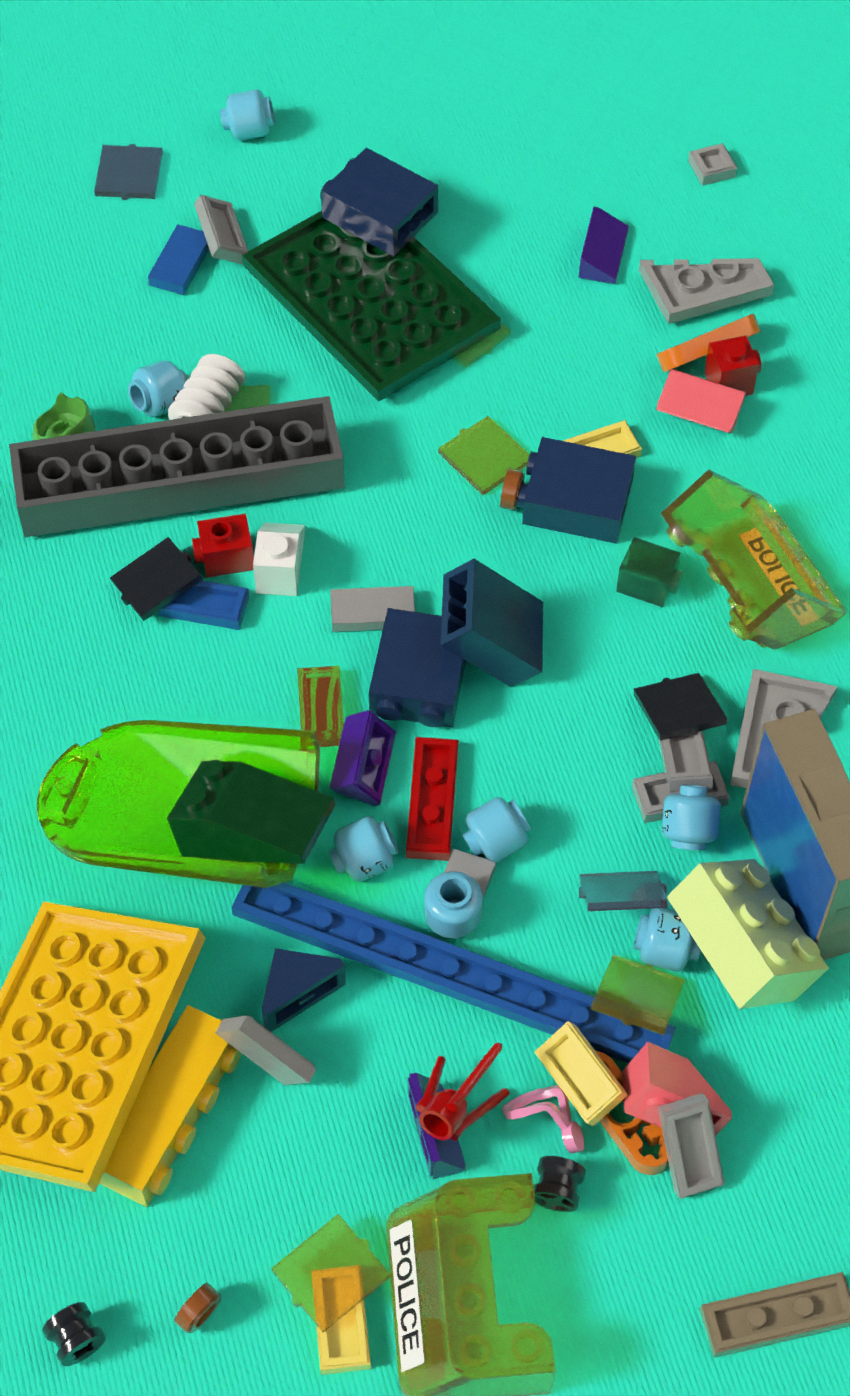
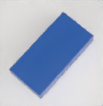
M177 224L148 275L149 286L184 295L209 250L204 232Z
M202 580L159 610V616L240 630L250 597L249 589Z

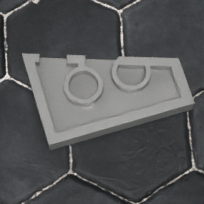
M759 258L713 259L710 264L689 265L688 259L674 260L673 265H654V260H640L639 272L668 324L773 295L774 283Z
M753 669L730 785L747 788L763 723L815 709L819 718H821L835 696L838 686Z

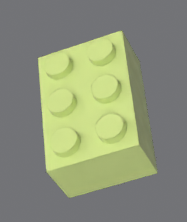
M755 859L699 863L667 896V899L739 1009L795 1001L829 969L820 956L817 944L805 934L795 919L792 907L780 897L770 882L768 872Z

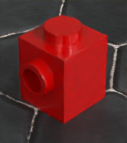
M747 336L710 342L704 369L706 379L746 392L745 396L753 395L757 373L761 372L762 364L759 352L756 349H752Z
M246 513L197 521L199 538L192 539L195 563H204L206 578L253 570V547Z

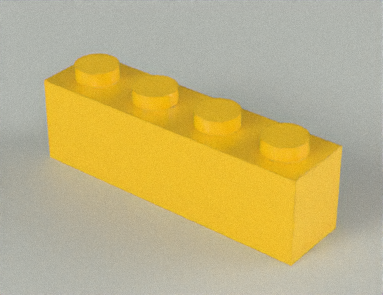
M190 1005L186 1006L145 1076L99 1184L145 1207L149 1205L154 1194L160 1196L164 1192L172 1176V1169L170 1167L178 1153L185 1154L191 1146L196 1134L195 1123L202 1112L206 1114L210 1112L219 1094V1087L217 1085L225 1072L229 1074L233 1072L242 1054L216 1034L222 1022L221 1020Z

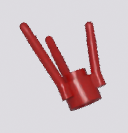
M497 1042L491 1047L457 1091L445 1089L443 1092L436 1093L446 1062L444 1056L437 1058L425 1093L415 1107L421 1113L419 1121L422 1128L430 1136L438 1140L452 1139L457 1141L465 1129L509 1096V1090L503 1088L467 1114V1101L465 1098L503 1048L501 1043Z

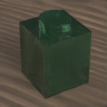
M634 537L619 568L616 592L663 608L669 593L676 595L683 578L684 571L678 570L681 553Z

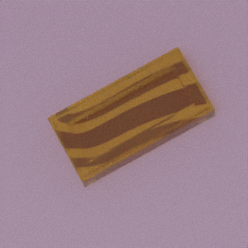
M340 667L297 668L302 748L339 746L344 726Z

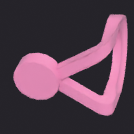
M559 1085L530 1091L514 1098L503 1106L502 1111L507 1119H518L541 1111H548L561 1129L562 1139L568 1152L574 1154L584 1150L582 1130L577 1122L572 1121L568 1097ZM556 1096L558 1097L560 1110L551 1102L536 1103L527 1107L523 1106Z

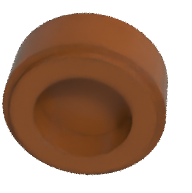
M510 468L507 470L501 493L500 508L513 511L518 509L519 490L525 480L523 471Z
M208 1282L203 1284L185 1302L177 1313L174 1322L187 1334L195 1332L214 1312L221 1301V1294Z

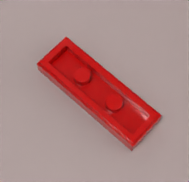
M415 738L406 858L449 861L459 743L457 739Z

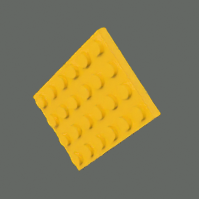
M49 902L42 903L0 990V1170L91 1192L96 1191L206 939L200 929Z

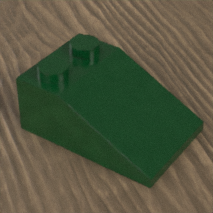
M210 760L201 761L168 815L167 820L182 859L304 864L336 804L333 797L244 762Z

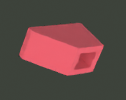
M647 1042L623 1070V1088L628 1094L624 1098V1110L629 1115L661 1127L658 1106L703 1093L709 1100L715 1136L732 1119V1112L689 1059Z

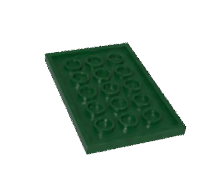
M322 211L242 255L243 266L378 402L501 328V318L415 237L395 256H392L322 218Z

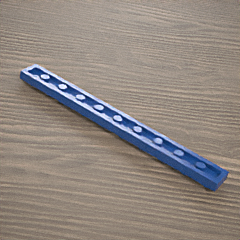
M252 870L249 871L231 907L232 914L236 917L553 1035L566 1022L570 1021L578 1027L595 1051L603 1052L612 1058L628 1064L647 1042L668 1050L676 1028L674 1026Z

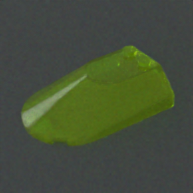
M157 720L128 721L100 729L102 736L82 747L77 743L72 745L54 762L40 786L37 797V815L42 829L56 849L76 861L102 867L269 888L291 881L298 864L183 857L167 817L201 761L244 762L319 792L320 747L315 733L310 730Z

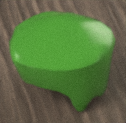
M59 393L55 404L35 420L31 436L32 440L96 431L88 404L80 397L69 398L65 394Z

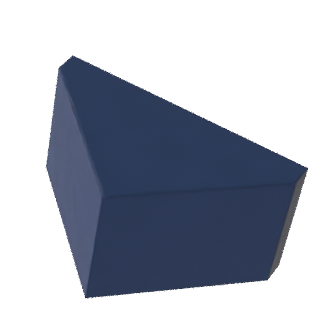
M275 948L262 1004L264 1027L273 1032L346 985L345 965L342 961L334 957Z

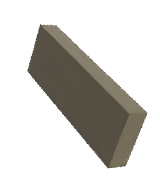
M840 1272L702 1304L700 1313L713 1357L717 1358L850 1326V1291L844 1273Z

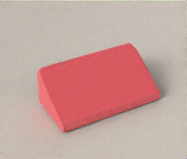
M671 369L656 410L731 433L735 430L746 392Z

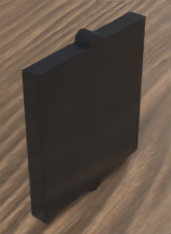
M169 537L110 577L112 583L122 594L121 599L125 605L130 604L143 621L203 580L199 572L190 563L191 558L188 553H182Z
M700 673L671 680L664 678L662 682L634 688V697L660 741L686 734L697 735L698 731L727 724L726 715Z

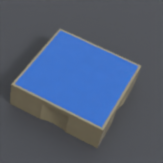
M811 709L763 723L740 814L774 888L780 897L792 907L795 919L805 934L817 944L822 959L826 960L850 952V782L816 710Z

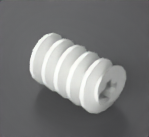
M207 354L201 357L190 378L186 380L183 386L184 389L179 391L175 401L170 405L168 409L169 420L225 412V409L232 402V397L237 395L239 386H242L245 382V372L237 363L225 356Z

